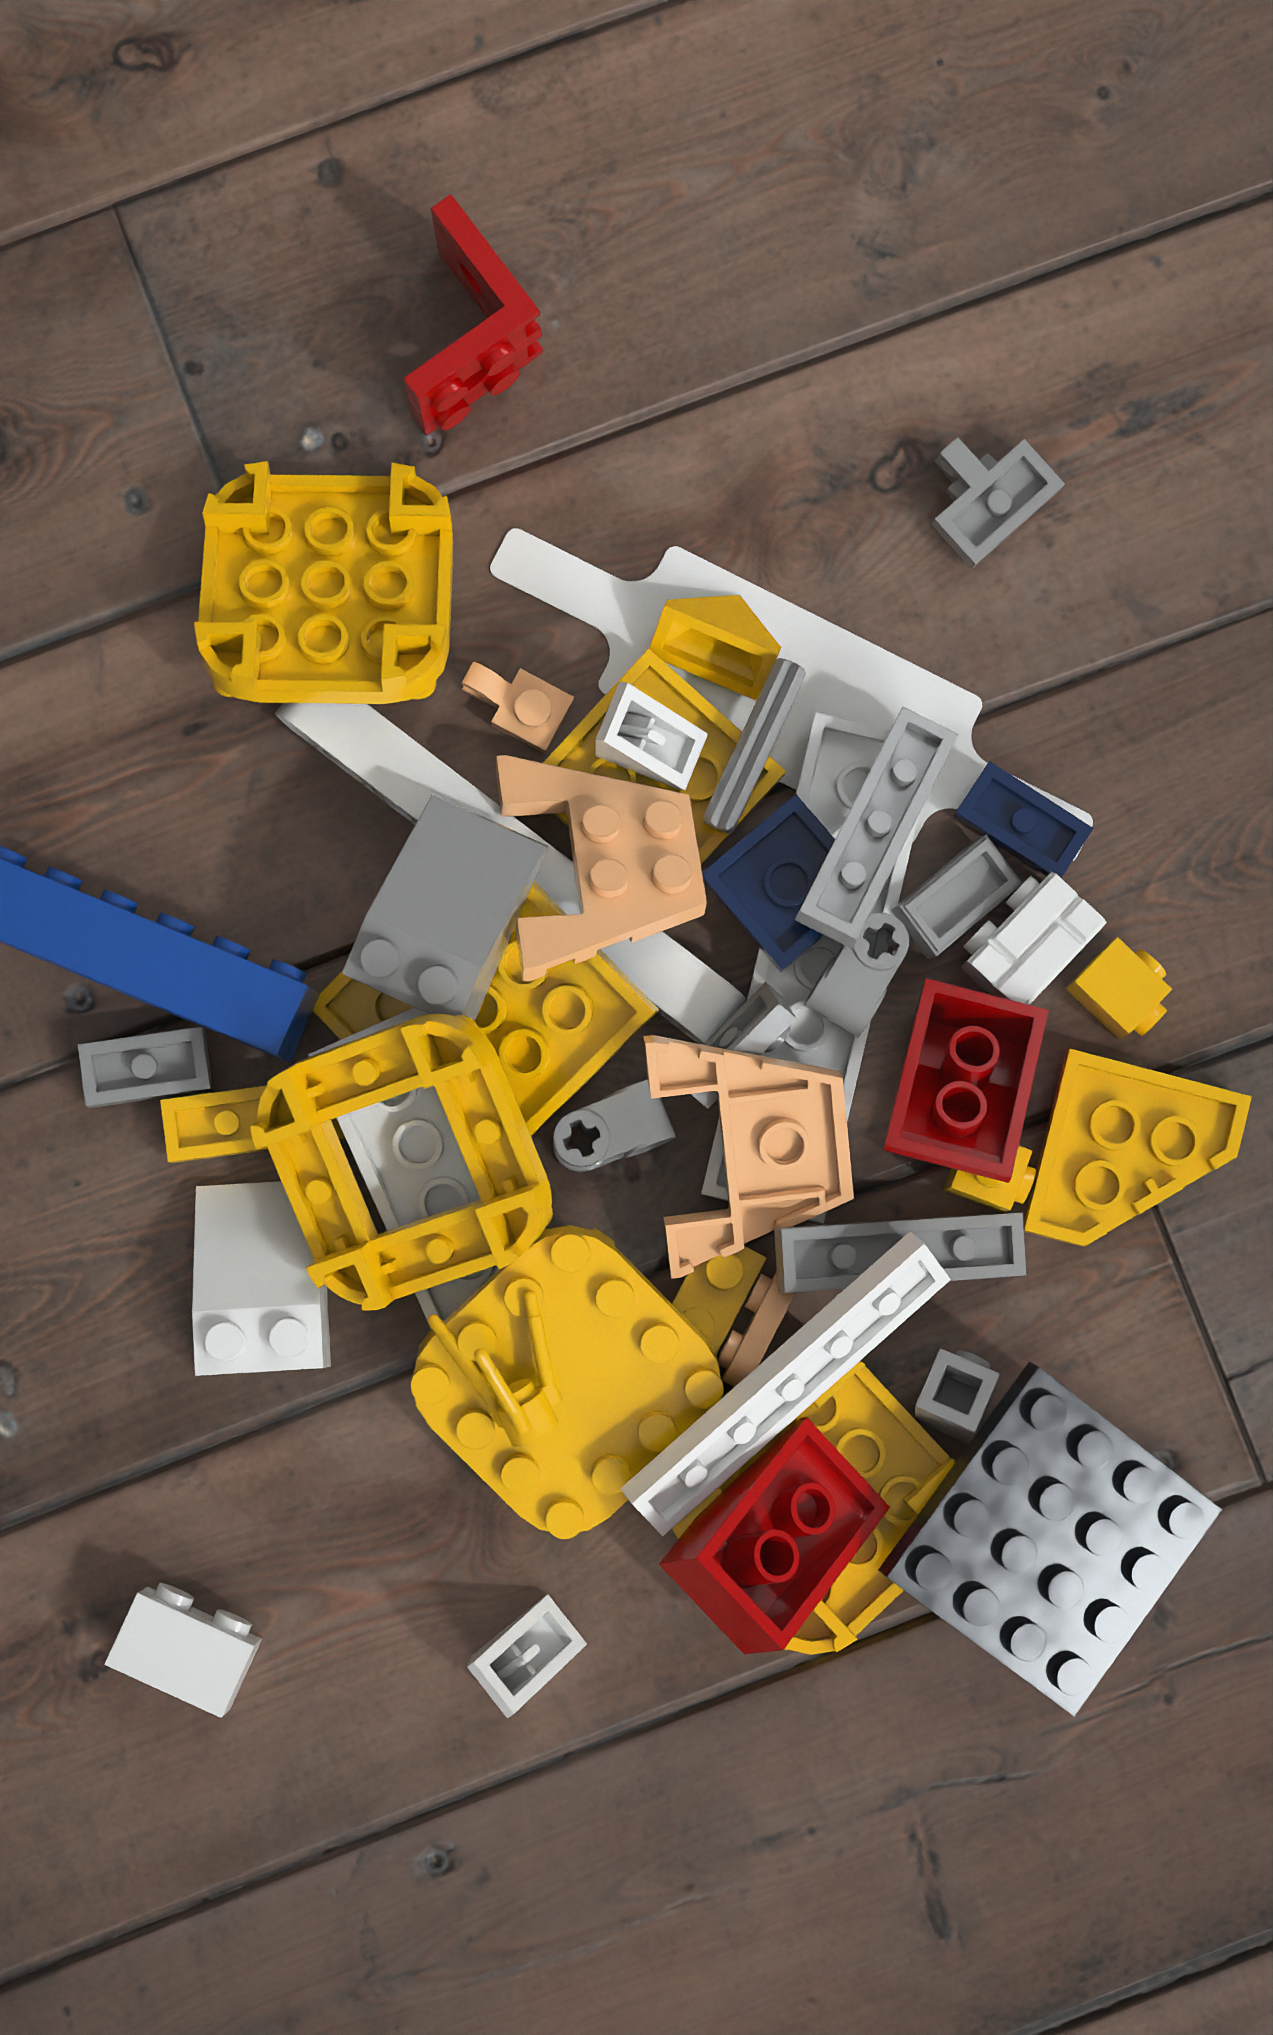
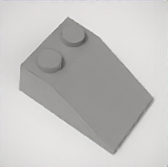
M431 795L365 916L342 974L428 1014L465 1015L475 1020L549 846L437 795Z

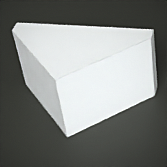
M619 681L596 737L595 756L673 788L685 790L708 733L631 684Z
M547 1594L474 1653L469 1660L467 1668L504 1715L509 1718L580 1652L587 1643Z

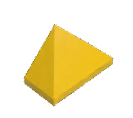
M740 595L668 599L662 610L649 649L665 663L757 701L775 660H777L781 646Z

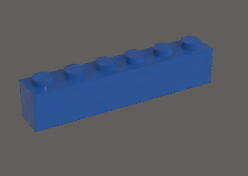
M0 846V943L288 1063L291 1062L320 995L304 984L307 977L306 972L276 959H272L269 969L247 960L251 950L242 945L216 936L211 946L192 938L191 935L195 927L161 912L156 922L135 914L139 905L136 902L105 889L100 899H97L79 891L83 883L82 880L49 866L44 876L24 868L28 860L26 857Z

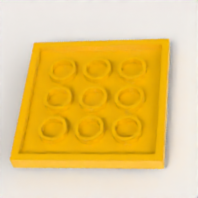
M534 881L519 918L567 915ZM515 925L474 1021L478 1025L479 1030L493 1045L532 1137L659 1009L601 949L597 950L596 956L577 964H574L573 960H569L546 969L545 976L532 981H522ZM342 970L320 993L313 1012L342 1040L414 1007L342 974Z

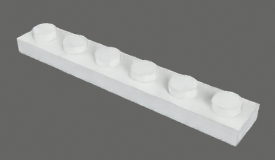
M910 1231L620 1490L650 1524L664 1536L951 1279L927 1246Z

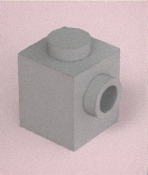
M940 1348L916 1403L914 1419L919 1423L970 1444L982 1425L997 1389L1000 1373L991 1370V1364L977 1355L963 1350H956L955 1354Z

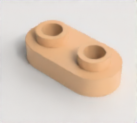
M777 1270L772 1279L762 1273L760 1274L744 1306L754 1312L744 1334L742 1335L732 1330L717 1359L718 1365L726 1369L722 1376V1381L733 1387L738 1385L759 1366L796 1293L778 1292Z

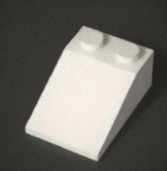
M281 1181L196 1186L192 1302L195 1376L331 1367L327 1286L324 1284L318 1289L305 1269L314 1261V1258Z

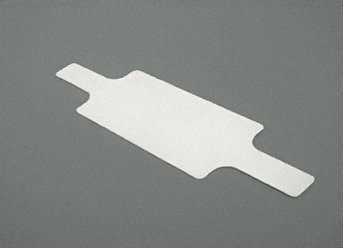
M514 528L506 534L490 565V571L496 578L596 627L604 634L610 648L608 664L599 680V689L604 694L609 692L650 647L662 610L668 599L740 595L781 646L777 659L790 660L805 669L804 681L769 754L774 761L786 770L785 776L779 782L797 790L815 712L891 730L903 706L959 734L918 816L913 842L930 815L942 809L959 808L987 765V762L976 753L971 739L973 725L982 709V701L977 695L678 546L670 547L666 551L658 568L649 577L639 581H625L521 529ZM666 663L737 728L743 731L756 700ZM1017 778L1091 827L1093 826V819L1089 813Z

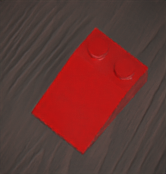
M926 978L914 1013L883 1150L1010 1183L1049 1010Z
M807 1417L800 1418L693 1520L659 1565L744 1655L783 1651L890 1509V1506Z

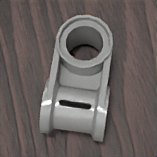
M873 913L869 915L853 948L842 945L836 957H832L822 972L804 1005L859 1037L881 1004L887 992L889 982L906 956L909 948V933L905 925L896 916L887 913ZM880 928H883L889 932L886 943L893 948L891 954L883 952L876 958H872L867 954L870 943L863 938L864 932L873 934Z
M644 1080L620 1089L604 1097L601 1101L564 1116L555 1127L553 1149L557 1160L562 1166L570 1171L581 1173L591 1171L623 1157L629 1158L644 1153L675 1139L677 1136L661 1097L651 1099L648 1080ZM580 1127L585 1135L595 1133L598 1139L592 1142L591 1155L582 1157L578 1149H566L564 1145L571 1141V1129Z

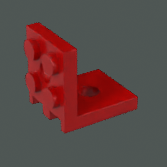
M451 194L431 207L438 254L487 319L403 378L412 418L426 436L438 427L442 431H446L459 424L471 411L469 405L487 392L494 396L505 391L520 376L519 370L543 353V348L537 341V339L542 337L541 327L535 320L540 316L539 309Z

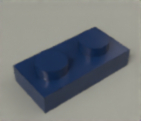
M991 761L987 763L953 815L980 834H986L991 841L1045 876L1053 872L1060 878H1062L1094 829Z

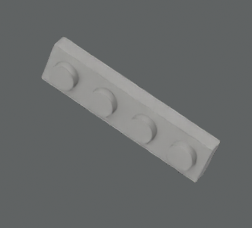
M902 706L795 918L796 921L851 949L853 948L959 734Z
M1004 1212L774 1228L778 1292L792 1293L846 1289L910 1231L927 1246L951 1279L950 1281L1026 1275L1023 1213Z

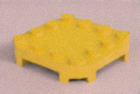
M268 461L245 464V474L225 484L216 495L208 493L202 512L205 523L199 617L198 622H194L203 667L210 676L214 689L220 695L258 703L388 704L410 699H423L434 692L437 684L436 680L444 671L450 647L453 532L447 496L442 497L435 486L416 476L414 466L391 462V476L271 475Z
M572 1225L551 1229L545 1228L540 1237L518 1259L508 1266L498 1269L443 1321L448 1330L458 1340L459 1351L469 1360H472L482 1374L483 1371L474 1357L475 1351L479 1348L486 1350L507 1385L529 1378L534 1387H538L540 1383L524 1303V1294L527 1291H533L536 1294L554 1382L563 1399L560 1404L552 1408L559 1424L551 1433L530 1444L520 1447L512 1446L504 1428L498 1427L489 1407L439 1341L440 1339L432 1328L419 1345L411 1381V1391L415 1397L416 1407L430 1428L521 1518L539 1530L548 1531L559 1539L573 1538L579 1532L588 1531L611 1517L628 1501V1498L620 1489L720 1401L724 1392L715 1350L703 1331L699 1332L615 1247L614 1240L595 1227L591 1230Z
M862 1361L853 1366L672 1528L679 1539L693 1520L800 1418L807 1417L890 1506V1509L785 1647V1650L809 1655L836 1651L837 1653L856 1641V1636L904 1591L879 1572L878 1569L956 1463L870 1372Z

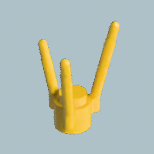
M527 1291L524 1294V1303L540 1383L538 1387H534L529 1378L507 1385L486 1350L479 1348L475 1351L474 1357L483 1371L482 1374L474 1362L459 1351L458 1340L448 1330L440 1317L436 1314L428 1317L429 1326L489 1407L498 1427L504 1428L514 1447L530 1444L551 1433L559 1424L552 1408L563 1401L554 1382L542 1318L539 1312L537 1297L533 1291Z

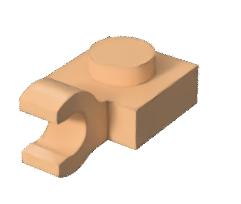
M473 661L462 681V685H464L462 691L498 709L491 721L492 727L543 754H546L574 702V696L521 668L512 684H510L492 670Z

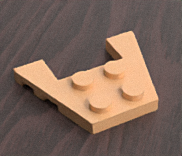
M507 755L496 757L495 770L501 817L555 813L567 814L580 914L517 918L516 936L522 981H532L545 976L546 969L569 960H573L574 964L593 958L596 956L598 949L627 938L632 943L704 915L707 900L690 796L688 794Z
M655 1035L643 1036L651 1099L717 1091L729 1207L723 1210L663 1217L671 1279L681 1278L694 1272V1266L716 1256L722 1255L725 1258L744 1249L745 1243L773 1231L774 1228L793 1227L854 1199L844 1085L840 1071Z

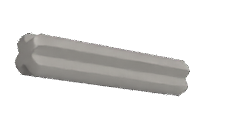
M778 658L772 666L704 813V822L713 829L731 834L737 826L804 681L805 669L795 662Z

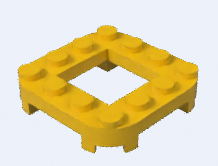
M440 1013L418 1016L300 1060L267 1082L268 1085L259 1101L257 1122L251 1125V1135L256 1150L265 1146L269 1150L314 1258V1261L305 1269L318 1289L325 1284L338 1296L350 1302L361 1304L362 1310L365 1311L382 1309L395 1299L496 1265L498 1269L508 1266L518 1259L540 1237L552 1220L550 1184L500 1059L491 1042L479 1030L476 1022L468 1016H452ZM434 1086L480 1199L378 1234L331 1119L420 1087L425 1089Z

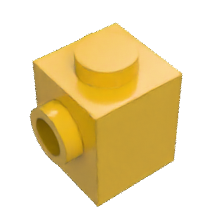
M1118 937L1107 944L1065 988L1118 1040L1130 1034L1133 1030L1141 1037L1147 1033L1167 1012V1009L1160 1002L1172 990L1162 980L1166 976V971L1158 961L1142 949L1134 953Z
M1021 1146L1018 1147L1010 1183L951 1168L943 1191L1000 1213L1010 1211L1014 1201L1021 1204L1025 1202L1032 1187L1036 1169L1027 1165L1033 1151Z

